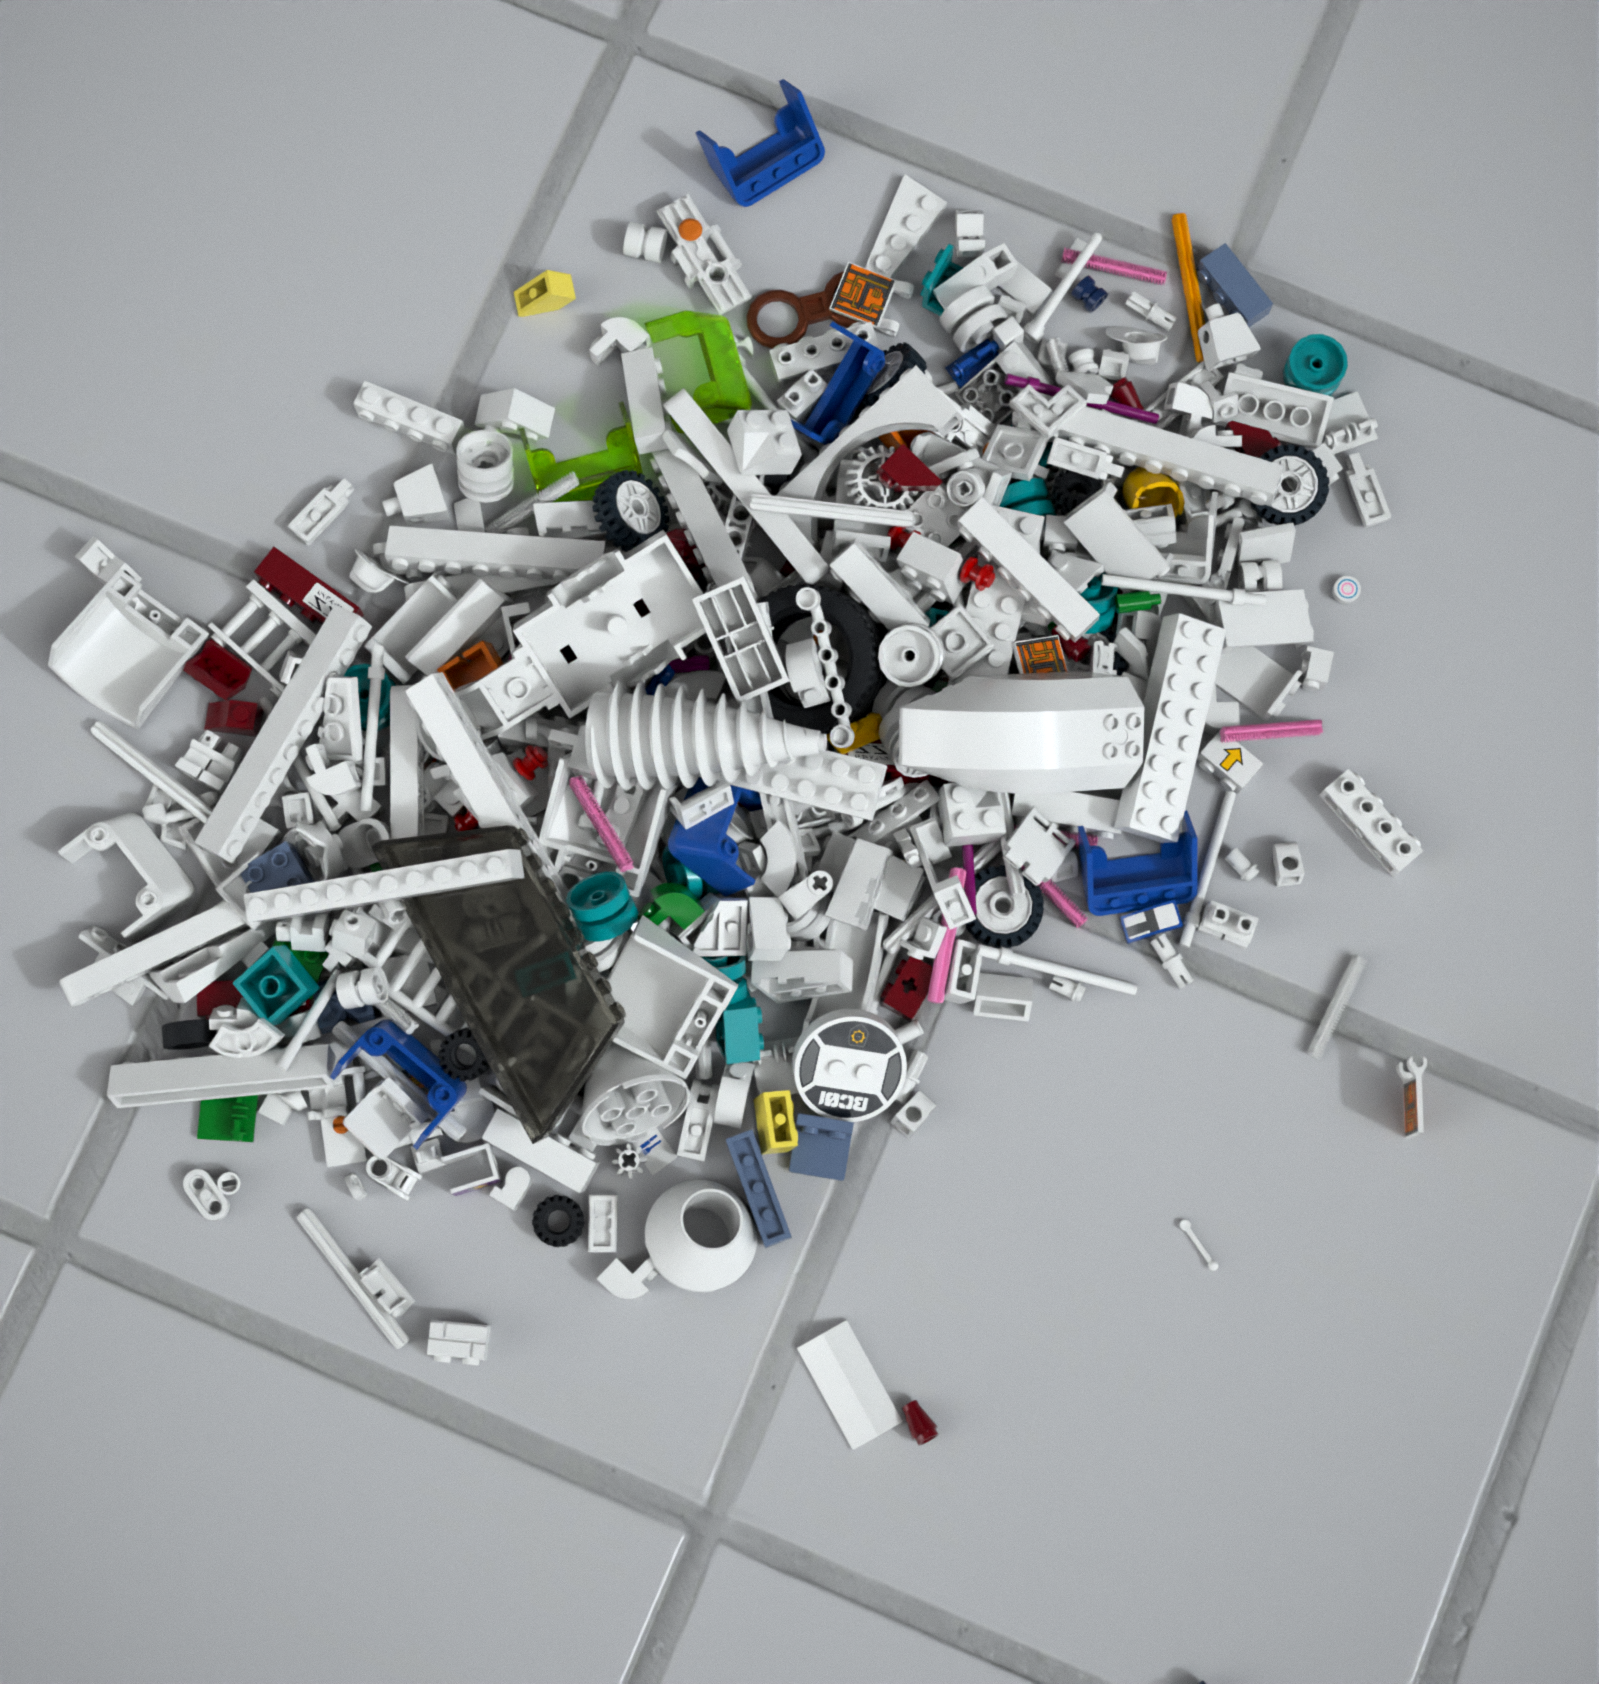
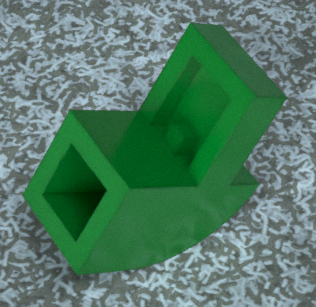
M663 883L650 890L654 902L644 905L637 918L639 921L642 915H644L658 926L670 916L685 930L705 910L701 901L685 886L678 883Z

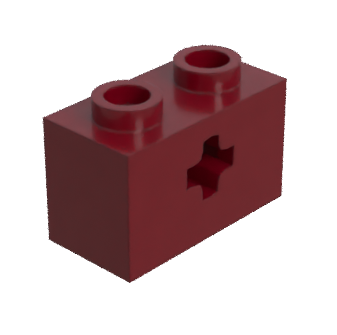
M911 956L908 961L902 959L895 971L899 976L894 985L889 982L881 995L885 999L882 1006L911 1022L928 995L933 967ZM911 981L914 983L913 989L916 991L910 990L907 994L903 992L905 986L902 983L907 985Z

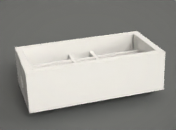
M746 576L692 599L737 704L741 703L744 699L748 700L790 681ZM729 636L735 652L724 655L718 640Z

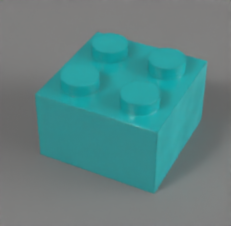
M286 945L273 946L233 982V985L260 1018H265L272 1025L281 1024L320 989Z
M748 990L747 997L743 1001L728 1005L725 1011L723 1010L715 1025L717 1046L727 1064L760 1060V1050H764L763 1035L758 1030V1024L762 1023L761 1007H757L755 997H751Z

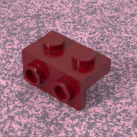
M212 639L206 641L202 653L187 661L183 671L209 688L217 696L224 700H229L246 688L252 673V667Z

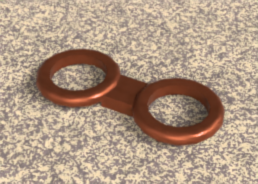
M844 271L834 275L826 284L824 291L799 298L794 293L780 289L769 290L758 295L750 304L746 315L747 328L753 339L762 346L773 349L779 344L787 343L790 345L799 342L806 334L808 325L831 319L836 324L849 328L852 324L858 322L829 310ZM781 301L795 309L798 315V324L791 334L775 338L768 336L760 329L757 324V317L759 311L765 305Z

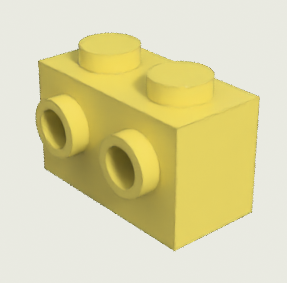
M790 1090L763 1092L753 1099L761 1155L785 1153L797 1147L798 1132L794 1122V1105L791 1100Z

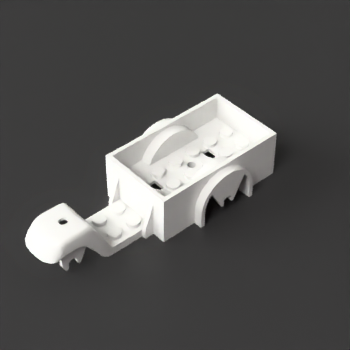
M663 529L624 555H622L619 549H615L592 561L556 585L547 594L550 599L549 602L514 623L513 632L521 643L512 652L514 658L481 679L460 686L453 691L481 740L506 731L544 706H547L550 710L560 703L570 719L589 707L592 696L596 692L613 693L614 687L619 680L623 682L627 690L630 687L636 686L639 682L645 683L651 676L659 674L672 660L681 658L682 661L685 660L687 656L682 648L706 633L692 601L693 598L704 593ZM641 598L650 610V613L642 618L633 605ZM568 644L577 656V659L569 664L560 652V649ZM418 714L415 718V730L420 741L432 757L443 761L437 754V745L433 738L424 731L422 727L423 721Z

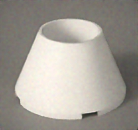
M710 1180L685 1181L665 1191L652 1206L646 1220L644 1233L645 1245L656 1270L673 1285L692 1292H712L737 1281L748 1269L754 1258L758 1238L756 1222L746 1202L732 1189ZM693 1209H707L716 1213L727 1226L729 1234L728 1244L719 1248H706L698 1245L686 1233L683 1224V1214Z

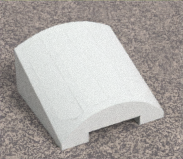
M119 569L52 644L48 666L67 685L98 709L138 730L183 671L186 662L192 659L207 639L209 633L189 618L181 619L141 590L142 584Z
M572 753L560 757L539 836L541 844L558 873L563 871L586 878L606 871L617 872L623 876L630 891L629 895L638 898L665 825L670 805H672L669 799L675 796L678 783H675L671 789L667 790L664 789L659 779H657L655 785L648 790L625 848L627 850L626 853L628 852V855H630L629 858H632L631 861H634L632 863L634 868L621 872L611 857L612 855L608 852L607 847L596 842L599 833L578 828L580 816L584 815V808H582V805H580L579 800L572 791L573 789L569 786V780L572 777H578V775H574L567 767ZM582 777L584 778L583 781H586L585 784H588V789H591L590 792H592L595 780ZM617 780L610 788L604 789L600 805L601 811H604L603 814H607L618 786ZM635 788L629 789L627 794L634 795Z
M642 915L599 993L585 1027L686 1079L723 1010L725 1011L737 990L738 984Z

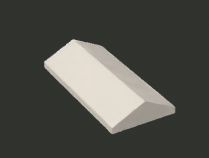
M1229 372L1223 395L1236 392L1238 395V414L1216 422L1215 425L1226 427L1228 422L1236 421L1269 430L1272 437H1276L1278 440L1315 449L1322 444L1334 400L1333 396Z
M479 579L405 656L406 659L427 676L439 673L438 668L457 656L462 657V653L468 650L502 615L501 607L512 605L514 601L484 580Z
M847 1320L797 1348L852 1450L903 1422Z

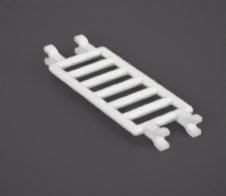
M375 903L369 911V914L387 924L393 931L376 955L370 951H367L364 958L350 955L366 964L368 968H381L410 924L423 931L424 935L392 982L388 983V996L445 1037L456 1031L445 1023L480 971L493 980V982L461 1029L469 1027V1030L475 1028L503 987L516 998L488 1038L492 1042L489 1044L490 1048H496L525 1004L536 1010L539 1014L511 1056L522 1049L530 1047L540 1032L561 1048L566 1047L571 1040V1036L548 1022L553 1012L531 1000L534 995L524 998L520 986L507 976L502 981L497 980L493 974L496 971L494 967L412 910L407 921L402 924L397 923L393 925L386 920L379 904ZM435 940L447 948V950L412 1000L399 990L432 941ZM458 956L470 964V966L435 1016L422 1006L454 958ZM468 1044L460 1045L461 1048L476 1058V1052L472 1046ZM494 1057L493 1062L489 1066L497 1072L503 1063ZM523 1061L512 1069L508 1077L511 1076L514 1070H517L533 1084L538 1085V1083L541 1084L547 1074L527 1061Z

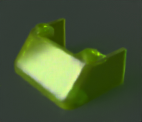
M686 310L645 323L653 343L677 336L689 338L698 335L710 382L701 384L695 389L693 400L713 424L734 418L737 410H750L752 406L751 395L732 328L726 317ZM670 415L671 421L676 431L678 433H684V431L679 427V425Z
M623 401L618 402L624 426L613 428L608 432L606 436L607 450L556 463L554 454L549 449L538 448L530 450L525 429H519L538 494L539 491L542 493V489H547V486L550 487V484L553 486V482H558V479L561 481V477L564 478V476H567L566 474L569 475V472L572 474L573 471L579 480V485L569 490L566 494L561 495L558 499L553 500V502L592 501L593 496L596 495L594 493L596 488L610 476L623 470L637 471V475L639 473L643 474L631 422Z

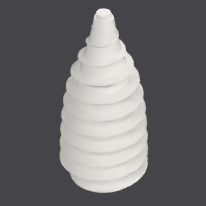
M619 680L614 687L613 693L596 692L592 696L586 719L585 747L589 771L592 776L598 778L599 783L604 788H610L617 780L624 790H629L638 779L643 789L650 790L655 785L657 779H659L664 789L669 790L675 785L678 777H680L682 784L690 789L696 783L699 775H701L707 786H712L716 782L720 772H723L725 779L731 783L735 781L742 768H745L748 775L754 776L762 764L768 763L770 767H775L780 760L789 758L795 760L800 756L820 754L821 751H826L827 735L821 734L819 730L786 723L785 719L782 722L767 717L766 709L763 710L761 715L749 712L745 699L738 709L728 706L725 693H722L717 704L708 702L704 689L700 690L696 700H691L687 698L685 688L682 685L679 687L674 698L667 696L662 683L658 685L654 695H647L644 684L639 682L634 693L629 694L626 692L623 682Z

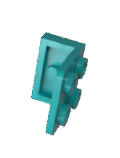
M948 244L945 250L942 248L939 250L934 261L936 264L932 272L928 270L921 284L924 286L920 293V296L923 297L922 307L938 316L942 315L944 308L933 294V290L963 269V267L952 262L954 246Z

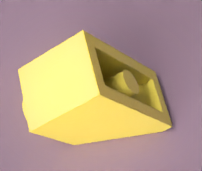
M551 270L544 271L514 291L519 317L559 310L576 299L571 274Z

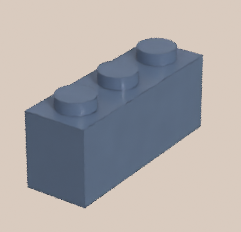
M1226 243L1200 260L1196 270L1199 280L1202 284L1209 286L1216 302L1223 305L1229 312V315L1241 314L1248 327H1251L1270 313L1273 306L1272 301Z

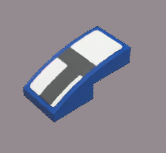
M1175 900L1144 908L1120 917L1127 944L1183 927Z

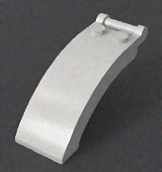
M873 911L867 931L833 919L830 920L824 950H842L853 960L852 992L812 998L808 1014L804 1020L802 1033L817 1018L832 1011L860 1009L870 1012L884 950L882 945L886 938L888 914L881 911Z

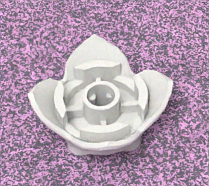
M322 821L313 825L296 823L295 828L289 830L282 840V843L287 841L294 844L301 858L307 859L309 862L308 870L315 882L336 879L339 874L348 870V865L340 851L343 848L340 837L337 834L331 835Z

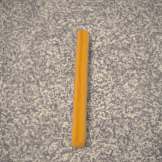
M1176 213L1172 217V225L1196 361L1201 363L1204 361L1198 330L1205 325V318L1187 216L1185 213Z

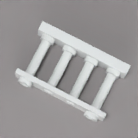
M253 579L246 586L251 594L249 597L250 601L221 630L212 622L208 627L213 632L211 638L222 647L227 645L272 686L269 690L279 699L287 684L279 683L268 672L296 643L300 644L303 641L310 647L316 634ZM264 606L270 611L269 619L239 647L229 637L257 608L261 609ZM277 625H286L290 629L288 632L289 636L261 665L249 656Z

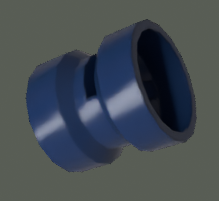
M1088 275L1076 285L1071 295L1077 301L1083 300L1084 308L1092 313L1105 301L1108 293L1103 288L1095 287V280Z

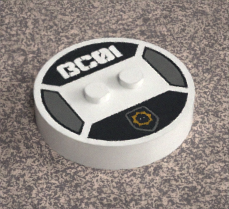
M841 1009L817 1018L803 1031L794 1048L792 1070L800 1096L814 1112L825 1118L858 1122L878 1115L894 1102L901 1092L906 1079L907 1062L898 1035L884 1019L865 1010Z

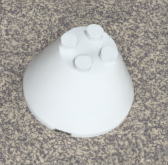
M610 1040L604 1041V1047L586 1077L580 1124L582 1132L589 1137L590 1142L603 1146L624 1145L649 1137L647 1131L660 1125L664 1129L680 1117L689 1104L690 1092L687 1084L675 1073Z

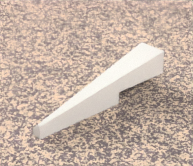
M281 919L263 922L254 931L251 928L243 933L236 931L198 949V951L183 959L178 958L174 960L172 965L163 970L154 969L149 974L153 981L174 1003H186L244 958L261 941L264 942L275 934L277 922H281Z

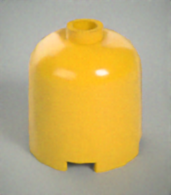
M1138 467L1128 474L1123 483L1122 493L1128 509L1172 504L1175 518L1178 514H1182L1185 504L1184 496L1169 475L1151 473L1145 468Z

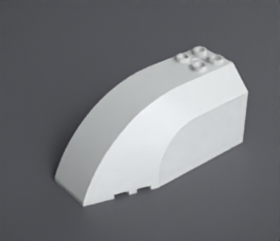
M1087 671L970 676L963 679V682L954 686L949 685L936 694L927 695L900 707L899 765L972 789L1002 793L1038 794L1125 788L1143 764L1144 705L1127 676Z

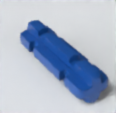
M667 665L659 674L653 676L645 688L647 695H654L660 683L664 687L668 685V681H671L675 675V671L670 665Z

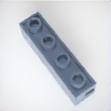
M751 1129L727 1138L728 1149L764 1247L768 1248L792 1239L753 1130Z

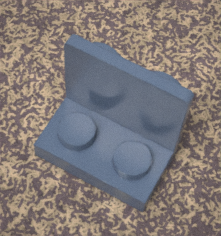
M287 841L249 862L248 867L240 874L245 884L248 881L252 882L248 885L251 893L315 882L294 844Z
M798 1113L796 1122L798 1146L792 1149L789 1171L791 1173L843 1181L845 1179L854 1122Z

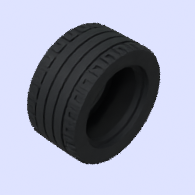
M811 584L789 585L786 588L777 589L776 592H770L768 596H763L757 603H769L771 626L774 627L772 637L775 645H777L782 634L791 625L804 618L812 617L811 611L801 609L797 605L796 595L798 591L804 587H810L819 592L823 616L839 628L848 646L849 667L844 679L845 686L842 689L844 701L850 704L852 708L849 722L851 724L867 717L866 715L872 712L876 696L885 685L886 679H888L882 672L878 660L879 646L885 637L883 635L884 630L868 614V608L842 592ZM779 686L767 691L773 719L783 722L785 719L786 723L819 730L821 734H829L835 726L839 725L837 718L831 712L832 705L834 704L832 696L829 702L804 708L791 701ZM841 705L838 708V713L840 715H842L845 712V707L843 705Z

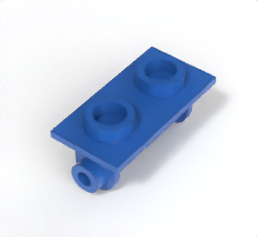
M986 339L946 366L945 369L961 389L999 355L997 351L999 346L995 340L990 342Z

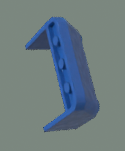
M784 79L780 80L779 83L788 104L780 108L775 115L774 123L778 132L735 158L734 153L728 147H718V144L702 131L695 132L710 167L732 198L743 207L755 204L818 165L825 155L824 145L801 90Z
M833 321L830 324L832 328L854 341L806 424L804 425L790 417L794 428L824 445L833 443L839 437L840 431L848 425L876 375L885 365V354L882 350Z
M698 777L694 786L690 789L688 788L684 800L710 786H707L703 779ZM732 785L730 786L734 800L733 805L726 807L688 829H685L676 818L668 839V848L671 854L725 897L754 885L756 881L736 865L739 856L738 846L726 834L737 803L740 802L751 812L763 809L759 792Z
M1187 810L1184 812L1182 833H1179L1178 842L1161 843L1160 853L1107 861L1106 852L1102 847L1090 846L1084 826H1078L1081 874L1089 911L1093 915L1104 916L1138 911L1171 900H1175L1177 905L1185 904L1196 897L1198 838Z
M390 1019L381 1020L368 1029L336 1064L330 1077L335 1080L361 1050L375 1057L386 1053L429 1090L427 1101L430 1107L438 1113L436 1118L422 1132L413 1145L418 1150L466 1094L467 1085L465 1081H459L460 1078L455 1080L450 1078L452 1074L450 1072L446 1074L443 1071L446 1069L445 1065L440 1066L439 1061L441 1059L411 1034H406Z

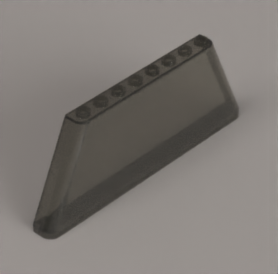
M506 825L378 841L371 848L383 870L506 849L521 850L524 878L399 900L532 1144L541 1142L550 1135L624 1025L626 1012L619 1002H615L610 993L612 987L609 981L600 975L597 969V959L585 948L582 932L573 926L569 919L571 914L568 907L559 901L555 893L557 888L554 882L544 874L542 870L543 862L535 852H532L528 845L530 842L529 837L522 828L518 829L515 826Z

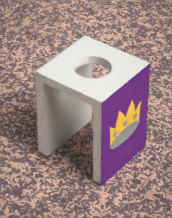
M486 1143L441 1157L442 1162L448 1165L487 1153L494 1176L450 1189L452 1195H462L503 1182L491 1144Z

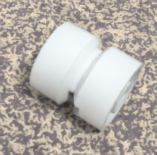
M630 221L625 235L623 254L635 258L644 255L645 260L661 263L666 247L667 229L652 226L647 230L645 224Z
M973 467L954 473L947 483L949 498L958 506L966 507L975 504L984 496L991 475L980 467Z
M1278 560L1262 561L1261 565H1257L1256 562L1239 563L1238 588L1245 589V592L1282 591L1280 562Z
M380 967L363 969L360 972L341 973L336 981L338 1000L345 1009L363 1007L365 1004L375 1005L386 1002L389 986L384 971Z

